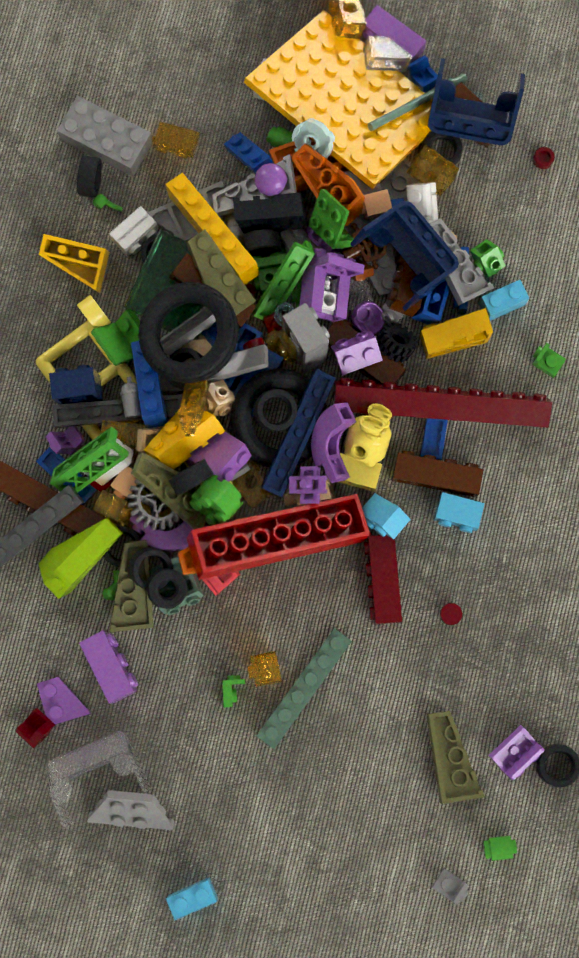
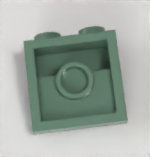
M177 556L171 559L173 569L182 574ZM160 564L150 569V576L154 572L163 569V565ZM182 574L187 583V594L182 603L171 609L158 607L159 610L164 614L173 615L178 613L180 607L186 604L192 606L199 603V598L203 597L204 594L195 574ZM170 580L167 585L159 589V593L163 597H169L174 593L175 585Z

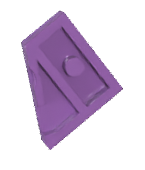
M60 677L37 683L45 715L54 724L91 714L90 710L86 708Z

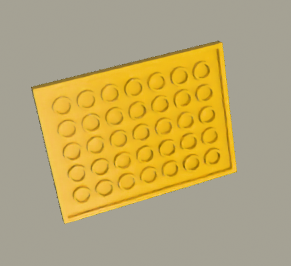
M325 10L297 32L245 77L244 83L295 126L310 118L322 122L335 136L330 155L372 190L431 132L428 121L432 100L373 131L368 129V123L425 93Z

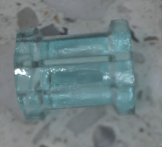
M284 302L278 305L274 313V320L280 326H283L281 314L283 310L287 311V313L294 310L293 306L289 303Z

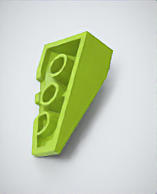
M105 518L51 548L38 563L44 585L58 599L70 594L123 532L109 518Z

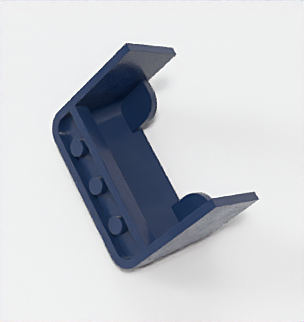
M441 58L429 115V129L437 134L495 145L508 144L512 139L524 92L525 74L521 73L516 93L510 91L503 92L498 96L496 105L455 97V84L450 80L442 79L445 59Z
M408 201L398 203L364 226L350 243L354 247L367 237L378 247H384L391 243L417 274L410 282V288L414 296L403 306L404 311L427 296L450 276L459 265L456 255L418 209Z

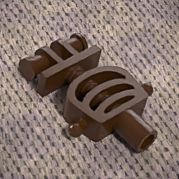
M352 223L351 228L355 230L352 237L355 238L364 226L359 229L356 223ZM367 237V240L364 239L356 246L342 250L341 254L344 255V258L352 259L360 256L363 262H371L372 267L376 270L378 269L376 260L381 259L386 254L387 245L382 247L381 254H378V246L374 245ZM370 248L373 249V256H372V257H371Z

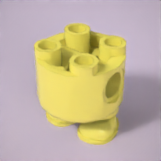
M377 403L371 404L368 407V415L355 418L356 423L350 426L347 431L344 443L345 456L362 462L369 467L375 466L377 462L385 458L392 435L389 427L392 413L387 407Z

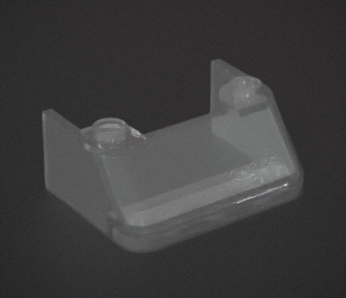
M123 731L113 732L53 758L47 763L46 775L49 792L63 828L73 824L65 806V802L70 800L73 795L70 780L106 764L112 763L115 772L121 776H127L135 772L143 793L151 790L127 733Z

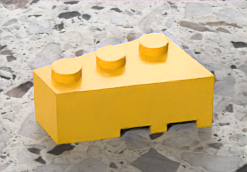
M484 308L458 318L448 319L437 325H427L423 327L419 336L426 359L488 343L493 334V329L487 310Z
M185 402L150 441L144 451L150 457L175 469L191 457V452L199 446L204 448L209 444L207 440L217 433L221 435L225 430L213 414Z

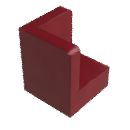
M35 708L28 718L16 728L15 732L34 749L49 735L55 724L38 708Z

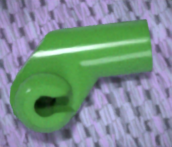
M119 570L113 571L114 583L103 590V597L106 600H114Z

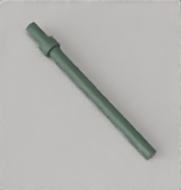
M463 73L454 79L449 78L447 80L452 81L456 87L460 82H466L467 76ZM435 88L368 123V129L373 131L432 100Z

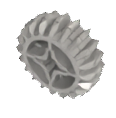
M138 479L134 481L137 487L131 486L129 489L134 494L127 496V499L134 502H130L127 506L128 508H135L130 515L138 514L137 523L144 520V528L151 523V530H155L157 524L160 530H164L165 524L170 528L173 526V521L178 522L180 520L174 511H171L165 517H159L161 508L168 506L161 501L157 507L156 501L152 500L156 495H141L142 489L146 486ZM141 502L150 507L151 515L143 509Z

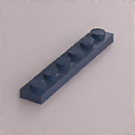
M314 369L297 406V416L293 424L287 428L261 489L278 497H283L289 483V476L293 475L334 384L335 377L319 369Z

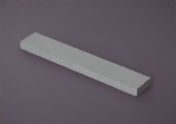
M263 344L235 352L227 365L220 372L206 379L203 385L269 367L268 347ZM159 375L163 396L182 391L171 385L166 378Z

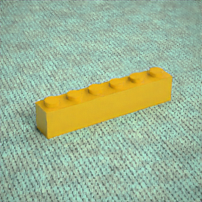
M182 172L165 184L168 196L198 234L206 229L244 285L259 275L257 262Z

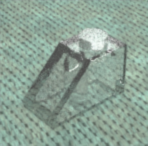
M368 36L363 48L366 70L407 71L412 59L411 54L390 37Z

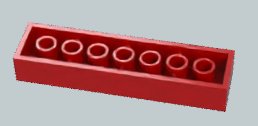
M358 494L322 501L319 504H308L190 531L186 539L198 580L362 543L371 534Z

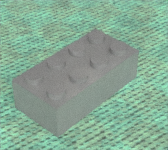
M79 96L75 98L57 130L61 141L92 157L101 158L102 162L132 177L135 176L153 144L151 132Z
M306 303L283 315V340L304 374L326 361L329 348L328 338L330 337L325 326L320 327L317 322L318 315L314 308H309Z

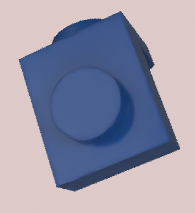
M425 55L408 65L411 81L422 92L426 93L435 87L438 74L429 66L428 58Z

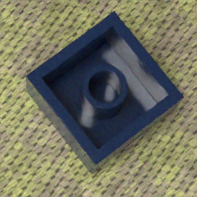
M80 365L75 370L58 368L55 369L54 373H49L52 400L57 404L103 401L100 375L90 365Z

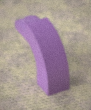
M348 403L333 404L327 408L318 418L312 433L311 451L314 464L318 467H324L325 474L330 483L345 481L350 477L339 452V441L342 433L356 423Z
M137 514L129 519L134 523L132 526L134 530L141 535L144 532L146 533L141 540H146L147 545L166 552L181 551L189 547L186 538L190 531L194 529L185 521L173 530L160 531L157 529L151 530L150 525L144 528V520L137 523L136 519L139 517Z

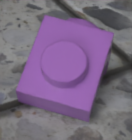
M70 426L65 432L51 431L46 436L50 443V448L56 454H73L85 442L84 437L76 426Z

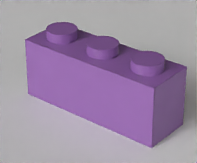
M378 5L362 22L361 33L363 37L368 41L376 43L384 53H389L395 57V60L400 65L408 67L425 50V39Z

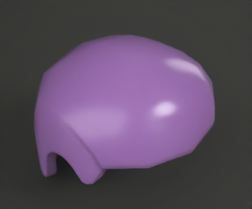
M264 164L257 170L255 175L257 189L266 196L279 194L287 183L284 169L277 164Z
M363 301L356 305L352 312V324L359 332L368 331L374 335L380 332L385 322L381 316L383 311L376 303Z

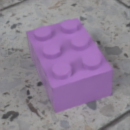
M103 630L79 642L108 703H116L137 692L136 686L139 684L134 674L128 673L126 666L129 664L124 654L118 652L116 647L119 644L114 634Z

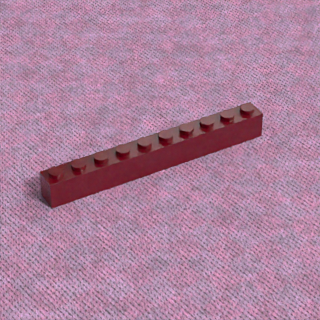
M341 378L340 381H335L332 405L348 403L351 411L354 413L368 414V407L371 404L377 403L387 407L393 416L549 428L552 402L544 394L536 393L533 396H525V393L512 392V395H509L499 390H491V393H484L481 389L471 388L469 391H461V388L448 387V390L440 389L436 385H427L426 388H422L413 383L397 386L395 382L386 381L383 384H375V381L362 380V383L353 382V379Z

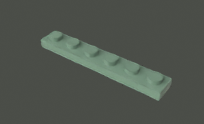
M335 628L257 734L258 738L273 749L276 748L352 642L349 638Z

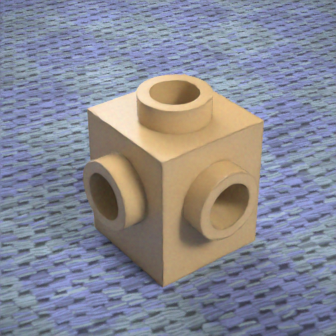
M224 380L206 384L199 397L204 409L215 417L229 414L235 400L233 392L228 388Z

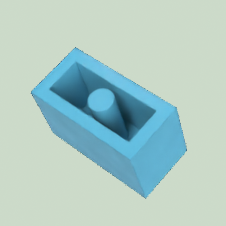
M518 280L482 296L478 304L481 309L486 308L489 320L491 321L525 306L529 296L521 280Z
M442 492L439 497L434 520L439 521L438 524L441 526L451 527V525L460 527V531L472 533V530L476 531L479 528L485 503Z
M376 493L362 507L368 528L371 530L374 528L382 537L387 535L395 539L411 520L399 506Z
M209 877L168 895L166 900L174 920H177L216 903L218 897Z

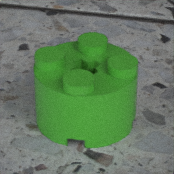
M212 475L206 479L192 495V500L189 502L193 509L200 511L206 516L205 520L211 526L229 522L243 505V501L240 502L242 497L240 492L227 480L224 479L222 482L217 480V475Z

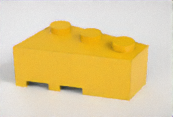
M43 234L39 255L100 293L110 252L105 248Z

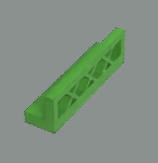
M305 240L302 245L297 242L293 243L252 312L254 317L264 321V316L279 312L315 255L311 242Z
M111 426L55 467L50 484L62 491L67 487L63 483L74 482L75 486L73 488L78 493L126 459L129 452L116 442L118 431ZM113 449L119 455L107 456V452ZM94 461L104 462V465L102 467L92 466V463ZM89 472V476L78 477V473Z

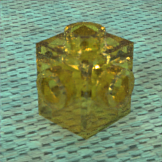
M276 651L250 656L251 665L247 666L249 678H254L256 687L282 682Z

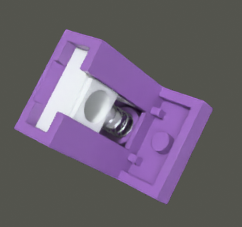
M315 248V255L302 276L299 306L306 303L309 308L313 307L320 319L331 322L345 320L347 317L350 278L363 274L364 265L357 263L355 259L344 258L342 254L327 253L325 249Z

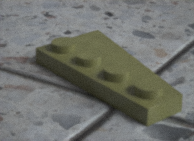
M206 229L186 242L196 269H198L202 278V283L213 287L223 294L232 305L236 315L256 302Z
M444 711L426 714L440 804L484 798V793L480 789L477 781L478 778L471 767L467 751L462 745L461 737L451 712Z

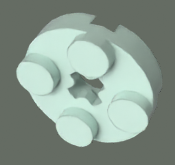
M310 118L295 127L292 133V142L295 141L296 146L295 152L304 144H308L325 158L331 154L335 136L322 122ZM309 137L314 138L316 142L315 145H311V140L309 139Z

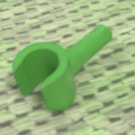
M102 194L97 195L93 200V205L100 210L104 205L120 212L123 210V207L112 203Z

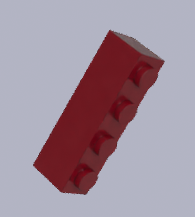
M381 535L369 536L367 542H364V554L369 556V563H366L365 567L366 576H370L371 585H367L368 598H372L373 607H369L370 620H374V625L401 623L402 612L395 539L387 535L384 537Z

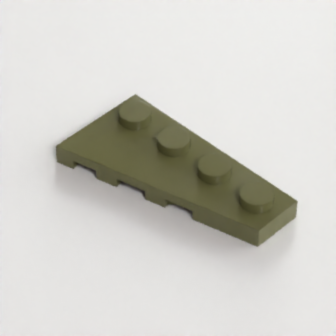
M143 452L138 454L131 474L193 529L203 528L206 516L200 511L193 509L189 503L192 500V495L201 484L180 495H176L168 480L179 472Z
M146 540L124 542L109 627L110 633L154 628L152 602L147 595V590L136 585L130 578L128 571L132 556L138 550L147 547ZM148 557L142 560L138 571L140 577L147 582L150 578Z

